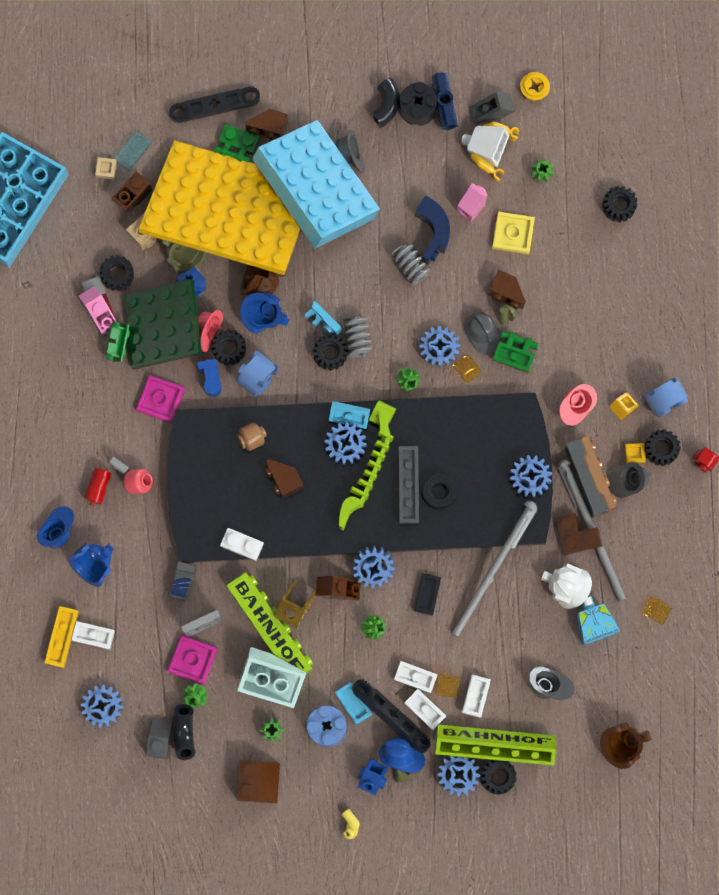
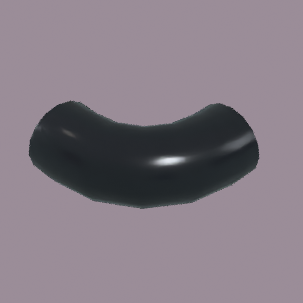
M392 78L384 80L377 87L382 97V103L372 112V116L380 128L386 126L395 117L400 106V93Z
M180 704L174 708V744L176 756L180 760H189L196 753L193 737L194 710L187 704Z

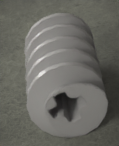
M413 244L408 246L402 245L395 249L391 255L396 257V263H400V269H404V275H408V281H412L411 285L415 286L427 277L430 269L423 270L426 263L419 264L422 257H414L418 251H410L414 247Z
M360 316L345 318L344 321L347 322L345 324L347 329L346 336H348L347 343L350 344L348 350L351 351L349 357L360 358L367 356V352L371 351L372 348L366 347L367 344L371 343V340H365L366 337L370 336V333L364 332V330L369 329V326L363 325V323L367 322L368 318Z

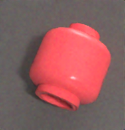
M145 469L130 470L124 477V486L130 494L147 493L152 487V476Z

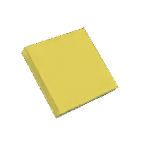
M498 211L492 249L529 255L535 217Z

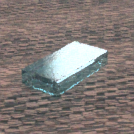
M136 131L115 157L117 163L131 171L150 147L152 141Z

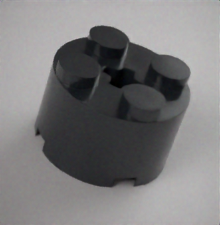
M423 82L407 86L400 96L399 110L403 120L411 125L422 126L434 118L437 106V96L434 90Z

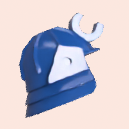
M267 292L253 293L248 295L241 304V320L244 326L254 334L264 331L266 328H273L279 323L287 326L290 319L286 318L287 314L281 311L280 299L274 294Z
M85 543L74 552L75 554L68 557V562L83 580L99 587L102 585L104 577L112 571L109 566L114 548L110 544L103 547L97 544L88 545Z

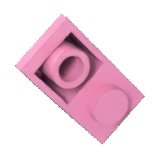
M472 183L457 205V212L469 222H472L485 207L488 195L486 190L482 186H476Z
M95 286L79 295L85 309L101 333L109 330L113 322H117L103 296Z

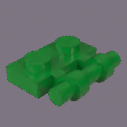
M225 124L218 140L224 147L216 146L214 152L236 158L240 162L245 161L249 163L251 158L246 157V153L254 155L260 136ZM234 148L240 150V152L238 154L230 151V149Z
M503 331L501 338L508 340L507 344L499 341L492 361L529 373L535 354L528 352L529 348L537 350L539 343L532 341L528 337L525 339L517 336L514 332L508 333ZM513 342L524 346L523 350L512 346Z

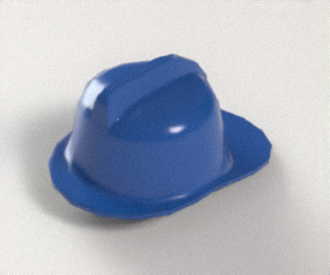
M58 507L49 515L37 533L39 544L55 549L67 543L70 536L69 529L74 522V513L69 507Z
M393 738L387 741L379 750L378 756L380 761L388 767L406 773H417L425 766L423 753L415 751L405 739Z

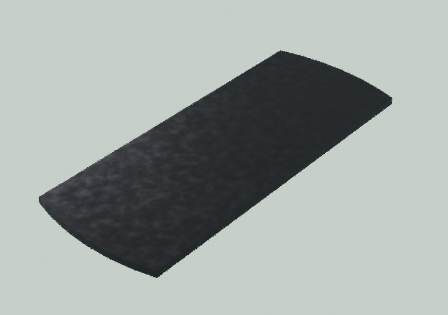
M536 393L380 400L396 408V412L388 425L393 441L389 444V450L385 454L384 462L382 461L381 463L382 466L377 473V479L373 482V488L369 492L368 500L365 501L363 508H359L351 513L344 531L339 529L341 507L344 500L349 497L361 499V497L351 493L350 489L353 486L363 492L365 490V487L357 484L359 478L368 482L369 478L364 476L363 472L365 469L370 472L373 471V468L368 466L367 463L369 459L374 462L377 461V458L371 456L373 450L379 453L381 451L380 448L374 446L377 440H381V437L378 436L380 431L379 425L368 419L366 429L356 427V431L362 429L360 436H366V439L362 442L367 443V445L361 448L365 453L364 455L358 454L360 457L359 461L354 458L353 464L347 460L346 464L343 465L342 460H339L338 463L335 462V456L329 458L331 451L326 452L325 450L329 446L325 444V440L330 439L327 437V433H333L332 427L338 429V423L329 421L332 402L176 410L170 434L167 459V493L173 535L181 562L252 560L220 546L227 528L264 542L258 559L359 554V551L365 553V547L372 550L373 546H376L378 551L383 547V553L387 551L391 553L503 547L525 510L526 506L523 504L527 501H533L537 505V512L534 514L516 546L545 545L551 520L553 481L550 484H546L548 486L547 491L542 489L543 493L541 496L536 492L534 498H532L530 493H528L527 497H524L523 491L518 494L519 488H512L515 481H510V477L514 476L510 471L511 469H516L513 464L515 462L520 464L519 459L521 457L525 461L527 455L532 460L537 456V461L539 462L544 459L543 465L550 466L547 472H552L548 434ZM379 400L340 403L370 409V418ZM250 423H256L259 427L263 426L267 436L264 437V445L252 451H248L245 448L242 449L236 437L239 434V429ZM347 431L340 432L338 435H344ZM354 435L353 441L359 446L358 439ZM349 437L345 442H342V450L346 445L350 446ZM333 442V448L337 452L338 446ZM399 446H418L419 524H399ZM353 452L345 453L344 456H349ZM270 459L294 467L304 485V489L285 498L281 494L277 495L273 487L275 481L273 477H268L264 467H267L266 460ZM525 466L519 470L518 474L525 471ZM438 473L451 477L457 488V494L453 503L441 509L429 506L422 496V486L429 476ZM528 473L527 477H530V480H533L535 476H532L531 473ZM543 479L536 482V488L542 484ZM521 483L524 487L528 488L526 484ZM436 484L432 488V494L436 498H443L447 494V489L442 484Z

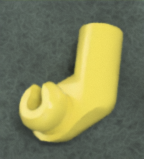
M348 809L342 813V816L347 821L344 836L347 839H353L358 834L360 823L352 811Z

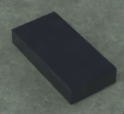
M422 573L414 612L433 616L441 577Z

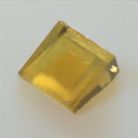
M466 355L453 365L454 369L466 383H469L481 374L478 364L469 355Z
M651 597L642 614L664 625L672 608L660 599Z
M440 674L437 695L456 698L460 677Z

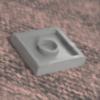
M215 610L181 627L186 637H190L222 622L218 610Z

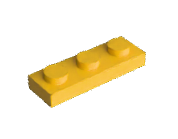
M59 606L45 664L65 668L79 614L78 610Z

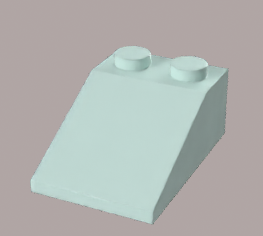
M250 647L237 691L294 708L306 672L269 652Z

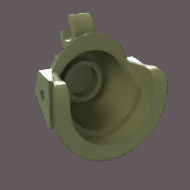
M166 240L162 241L163 244L167 245L166 249L169 255L167 261L178 274L186 272L193 267L197 269L204 262L208 254L207 252Z

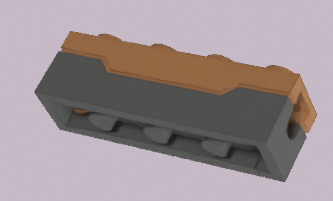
M586 436L582 439L566 443L565 451L569 461L572 463L571 466L591 517L594 518L613 511L616 508L617 500L615 495L609 491L610 483L607 476H603L601 471L603 468L600 458L595 456L594 451H596L594 442Z

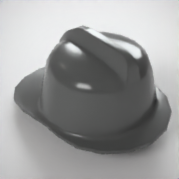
M351 129L348 131L347 136L337 139L335 144L347 163L355 164L359 172L364 173L365 167L359 150L356 134Z
M479 312L471 314L466 319L464 329L474 347L483 354L495 353L499 341L502 342L501 332L489 315Z
M628 463L611 472L608 478L610 483L608 488L616 497H628L643 490L647 486L651 474L638 463Z
M536 667L530 672V687L537 697L541 699L566 700L573 695L574 684L565 675L545 667Z

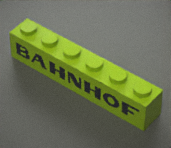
M245 572L229 583L227 588L273 655L306 672V674L311 672L313 662L307 654L303 656L300 651L302 646L296 638L292 640L289 635L291 630L285 622L281 624L279 619L274 617L277 610L274 606L270 608L267 603L269 598L264 591L259 592L256 587L258 583L253 575L248 576Z
M438 724L435 754L554 766L556 736Z

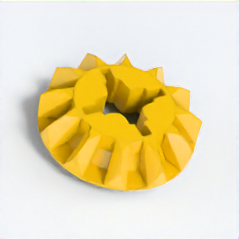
M529 73L521 81V93L526 99L533 101L542 100L548 95L550 90L549 80L541 73ZM532 82L535 85H540L538 87V92L535 91V89H530L532 87Z

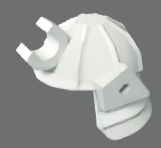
M564 564L562 568L555 569L552 574L544 571L541 578L542 581L549 583V590L553 593L551 598L567 609L576 608L587 599L592 585L591 577L586 570L570 564Z

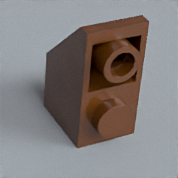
M269 109L247 120L245 124L246 131L258 136H266L267 139L273 141L284 135L288 114Z
M135 172L111 200L123 210L128 211L140 204L152 191L151 184L138 172Z
M498 270L488 295L497 302L504 301L509 303L508 305H511L514 309H523L526 300L516 277Z
M270 459L266 460L267 467H264L269 478L273 477L275 481L273 487L277 495L281 494L285 498L304 489V485L294 467Z
M338 576L317 577L316 596L328 599L359 601L361 582Z

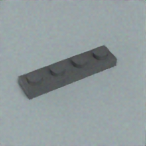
M399 446V524H419L418 446Z

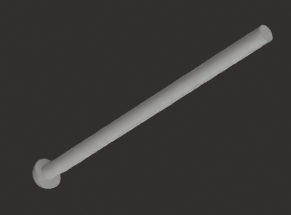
M562 459L559 461L557 468L560 471L576 509L579 508L587 529L595 528L569 468V465L572 463L567 459ZM604 546L596 548L618 601L626 599Z
M527 501L523 504L526 506L525 510L452 633L459 637L489 584L493 582L494 574L501 566L511 548L514 550L534 514L537 512V505L533 501Z

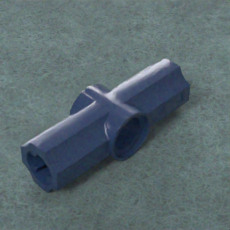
M440 72L431 76L434 92L437 96L436 107L439 112L442 130H452L458 127L453 95L447 73ZM447 99L449 103L443 104L440 100Z

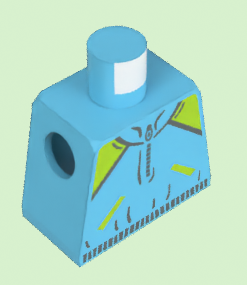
M592 596L587 597L582 603L584 611L577 614L583 646L617 634L620 631L605 604L595 607Z

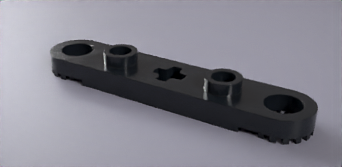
M249 86L187 100L182 103L173 104L169 110V115L172 121L182 123L247 108L259 103L260 93L256 87ZM253 92L256 94V98L250 101L246 99V94ZM212 101H216V103H220V104L217 105V108H214L213 106H210V105H212ZM181 109L184 113L181 117H175L174 111Z
M363 679L355 682L352 686L354 695L394 730L399 737L405 739L419 753H425L430 748L431 742L428 736L421 733L419 728L378 690H374L370 683Z

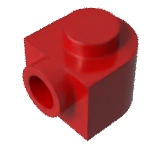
M705 447L701 451L698 449L692 459L697 464L696 467L706 473L713 470L719 461V456Z

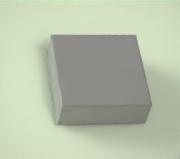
M114 456L109 461L111 467L124 476L130 471L129 467Z

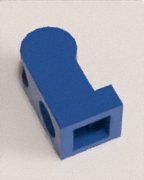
M216 359L197 362L199 373H205L204 389L209 397L219 396L221 393V382Z

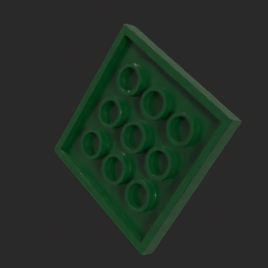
M188 279L124 295L126 322L129 324L130 331L128 342L132 369L144 368L202 354L194 280Z

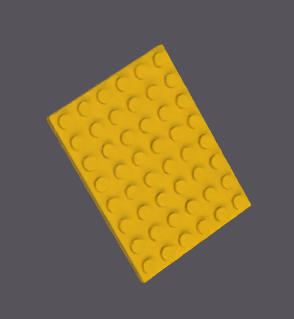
M175 140L139 226V233L281 275H285L301 230L256 164L245 161L240 162L236 158L223 156L219 153Z

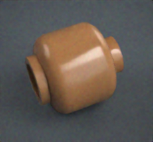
M250 423L240 428L239 434L236 435L241 448H245L248 451L263 446L265 443L264 437L267 436L263 426L259 427L256 423Z

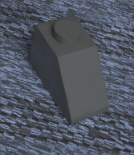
M495 92L469 107L474 124L502 119L515 112L511 94Z
M152 719L147 757L168 759L173 720Z

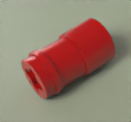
M95 468L92 472L90 484L87 486L84 499L90 502L89 505H102L108 482L111 479L109 471Z

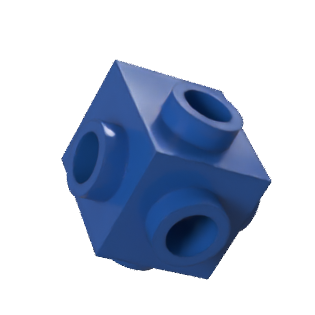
M195 267L182 272L176 278V282L188 279L194 280L196 297L206 290V279Z
M370 759L366 769L362 767L357 777L361 779L358 788L376 796L378 789L383 790L387 778H384L388 767Z

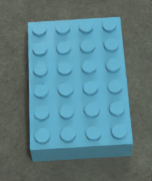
M318 120L258 147L252 158L315 249L372 221L380 210Z
M3 132L0 134V263L10 268L69 174L64 166Z

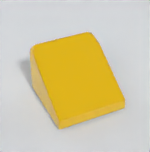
M625 392L609 407L620 420H623L638 408L639 405L628 392Z

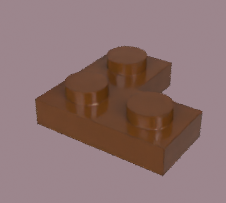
M576 513L556 517L564 555L603 547L598 527L580 531Z

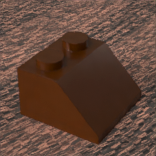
M240 760L237 801L277 803L280 763Z

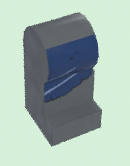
M178 561L170 597L186 601L196 572V566Z

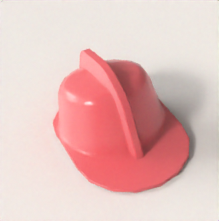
M216 310L213 313L203 312L198 316L201 349L203 352H207L210 349L212 339L215 338V335L221 328L223 314L220 310Z
M581 384L566 393L559 409L560 418L565 424L577 425L594 408L597 402L595 389L590 385Z

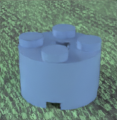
M255 351L250 357L251 361L247 365L244 363L238 370L240 375L236 381L257 397L271 384L272 374L274 376L277 375L279 366L262 353Z
M677 377L643 395L653 414L657 415L658 418L672 411L671 406L676 408L688 402V395Z
M321 706L310 714L307 721V731L315 744L321 747H333L340 744L345 738L347 723L344 715L337 708ZM330 722V726L332 729H326L325 731H323V724H328Z

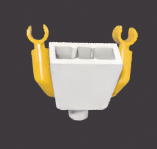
M494 121L475 127L472 135L464 134L462 145L468 146L467 150L475 164L486 173H491L493 180L499 182L501 179L496 177V173L504 175V171L502 169L495 170L494 167L498 166L508 139L510 141L518 139L512 133L518 134L519 129L517 127L509 129L508 126Z

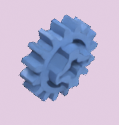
M438 326L436 331L431 327V333L425 331L424 336L426 338L421 337L420 342L423 344L419 345V349L424 350L420 355L421 357L426 356V363L432 361V367L435 363H438L439 368H441L442 363L449 366V360L455 362L454 356H459V351L456 350L460 349L461 346L456 344L459 341V337L454 338L455 332L449 333L448 327L441 330V326ZM436 336L433 341H429L432 337ZM438 344H441L442 350H438ZM451 351V353L447 357H444L446 352Z
M346 422L345 427H342L341 423H338V429L332 427L333 433H327V437L330 439L325 440V444L329 445L325 448L326 452L331 451L329 458L335 456V462L338 463L339 460H342L343 465L346 464L347 460L353 464L354 458L359 461L360 457L358 454L364 455L365 451L361 448L367 445V443L362 442L366 439V436H360L362 429L356 431V425L354 424L352 427H349L348 422ZM347 431L344 435H338L340 432ZM354 435L358 439L359 446L353 441ZM349 437L350 446L346 445L342 450V442H345ZM333 442L338 446L337 452L333 448ZM353 452L349 456H344L345 453Z
M527 455L525 461L521 457L519 459L520 464L515 462L513 466L516 469H511L510 471L514 475L510 477V481H515L512 488L518 487L517 493L520 494L523 491L524 497H527L528 493H530L532 498H534L536 492L541 496L543 493L542 489L547 491L548 486L546 484H550L552 481L548 478L552 475V472H547L550 466L543 465L544 459L540 462L537 461V456L532 460ZM525 466V471L518 474L519 470ZM528 473H531L532 476H535L533 480H530V477H527ZM543 479L542 484L536 488V482ZM521 483L526 484L528 488L524 487Z
M373 546L372 550L365 547V553L359 551L360 557H354L356 563L352 565L355 570L354 577L359 576L358 582L364 581V587L371 584L372 588L375 587V584L382 587L383 581L388 584V577H393V572L391 571L395 570V565L392 564L394 559L389 558L390 552L383 553V547L378 551L376 546ZM382 559L386 562L387 567H385V565L381 564V563H382ZM361 567L366 570L365 575L362 573Z
M102 685L101 689L94 686V692L87 690L89 696L82 697L86 702L80 705L85 708L81 713L88 715L85 720L87 722L92 720V726L99 723V728H102L105 723L107 727H110L111 721L117 723L116 716L122 717L119 710L124 709V706L119 705V703L123 699L117 698L120 694L118 691L112 693L113 687L111 686L108 690H106V685ZM102 693L109 694L113 699H105ZM95 697L94 704L90 706L91 700ZM100 702L107 704L104 707V711L97 709L100 706ZM115 707L113 714L110 716L111 708ZM98 713L102 719H96L92 714Z
M450 756V761L443 760L445 766L440 765L439 769L442 770V773L437 774L438 777H442V780L438 783L445 785L443 791L449 789V795L456 792L457 797H460L461 792L467 796L468 789L473 792L475 789L472 785H478L479 782L475 779L480 777V774L475 772L479 769V766H473L475 760L473 759L469 762L468 757L463 759L459 756L457 758ZM462 762L465 765L463 767H456L453 763ZM447 769L450 772V779L448 781L446 780ZM454 770L463 772V780L460 778L456 780L454 778L456 775ZM469 770H471L472 772L471 782L467 778V772ZM454 784H462L465 788L457 789L452 786Z

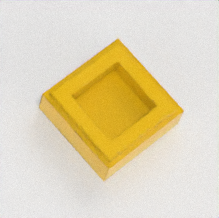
M644 443L624 445L626 464L646 462Z

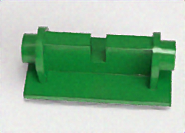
M113 322V325L110 326L108 338L113 339L114 343L107 342L105 352L107 360L113 362L123 361L126 355V340L130 335L129 324L121 325V323Z

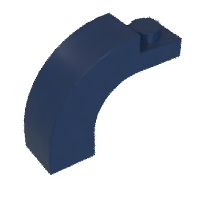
M425 195L416 209L415 217L426 222L434 234L432 242L422 256V262L429 265L431 261L434 262L438 257V251L443 254L445 253L450 238V223L444 209L436 201Z

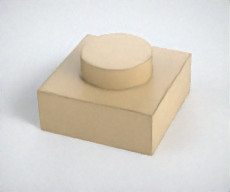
M98 157L95 176L97 178L115 180L117 160Z

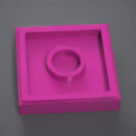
M149 375L136 411L172 424L185 387Z
M181 635L167 672L205 685L218 648Z

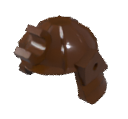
M248 265L241 284V294L249 295L263 292L272 294L278 288L279 277L285 275Z
M622 723L606 729L602 733L600 748L603 756L611 765L619 769H628L635 761L641 758L640 753L643 750V743L651 741L652 737L648 730L639 733L636 728L630 727L628 723Z

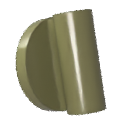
M503 304L500 307V323L502 325H506L509 320L513 321L516 318V311L511 305Z
M395 769L396 782L408 781L412 773Z

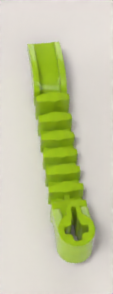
M380 400L377 402L369 421L379 425L380 431L378 436L381 437V440H377L374 446L380 448L381 451L379 453L373 450L371 456L377 458L376 462L369 459L367 463L368 466L373 468V471L370 472L365 469L363 475L369 478L368 482L361 478L357 482V484L365 487L364 492L353 486L350 489L351 493L361 497V499L349 497L342 504L339 529L343 531L351 513L359 508H363L365 501L368 500L369 492L373 488V482L376 481L377 473L382 466L381 463L382 461L384 462L385 454L389 450V444L393 441L388 425L396 412V408Z

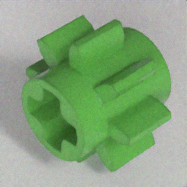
M537 159V166L532 165L531 167L534 171L531 177H536L538 183L540 180H544L547 183L548 176L553 177L554 172L550 170L553 169L554 165H549L547 159L545 161Z
M410 367L401 369L398 376L395 377L399 388H405L406 391L415 389L418 382L421 381L417 370H411Z
M368 615L367 619L361 624V630L366 634L365 638L379 639V635L384 634L385 623L381 620V616Z
M195 683L192 687L188 685L184 690L183 698L185 703L196 709L199 705L203 707L207 702L208 694L202 685Z
M273 718L270 719L268 724L263 721L265 728L260 730L261 733L266 734L263 740L271 738V743L274 742L276 737L281 740L279 733L284 732V729H279L278 727L281 721L273 723ZM271 725L278 729L277 732H274V736H270V733L266 732L267 729H270Z

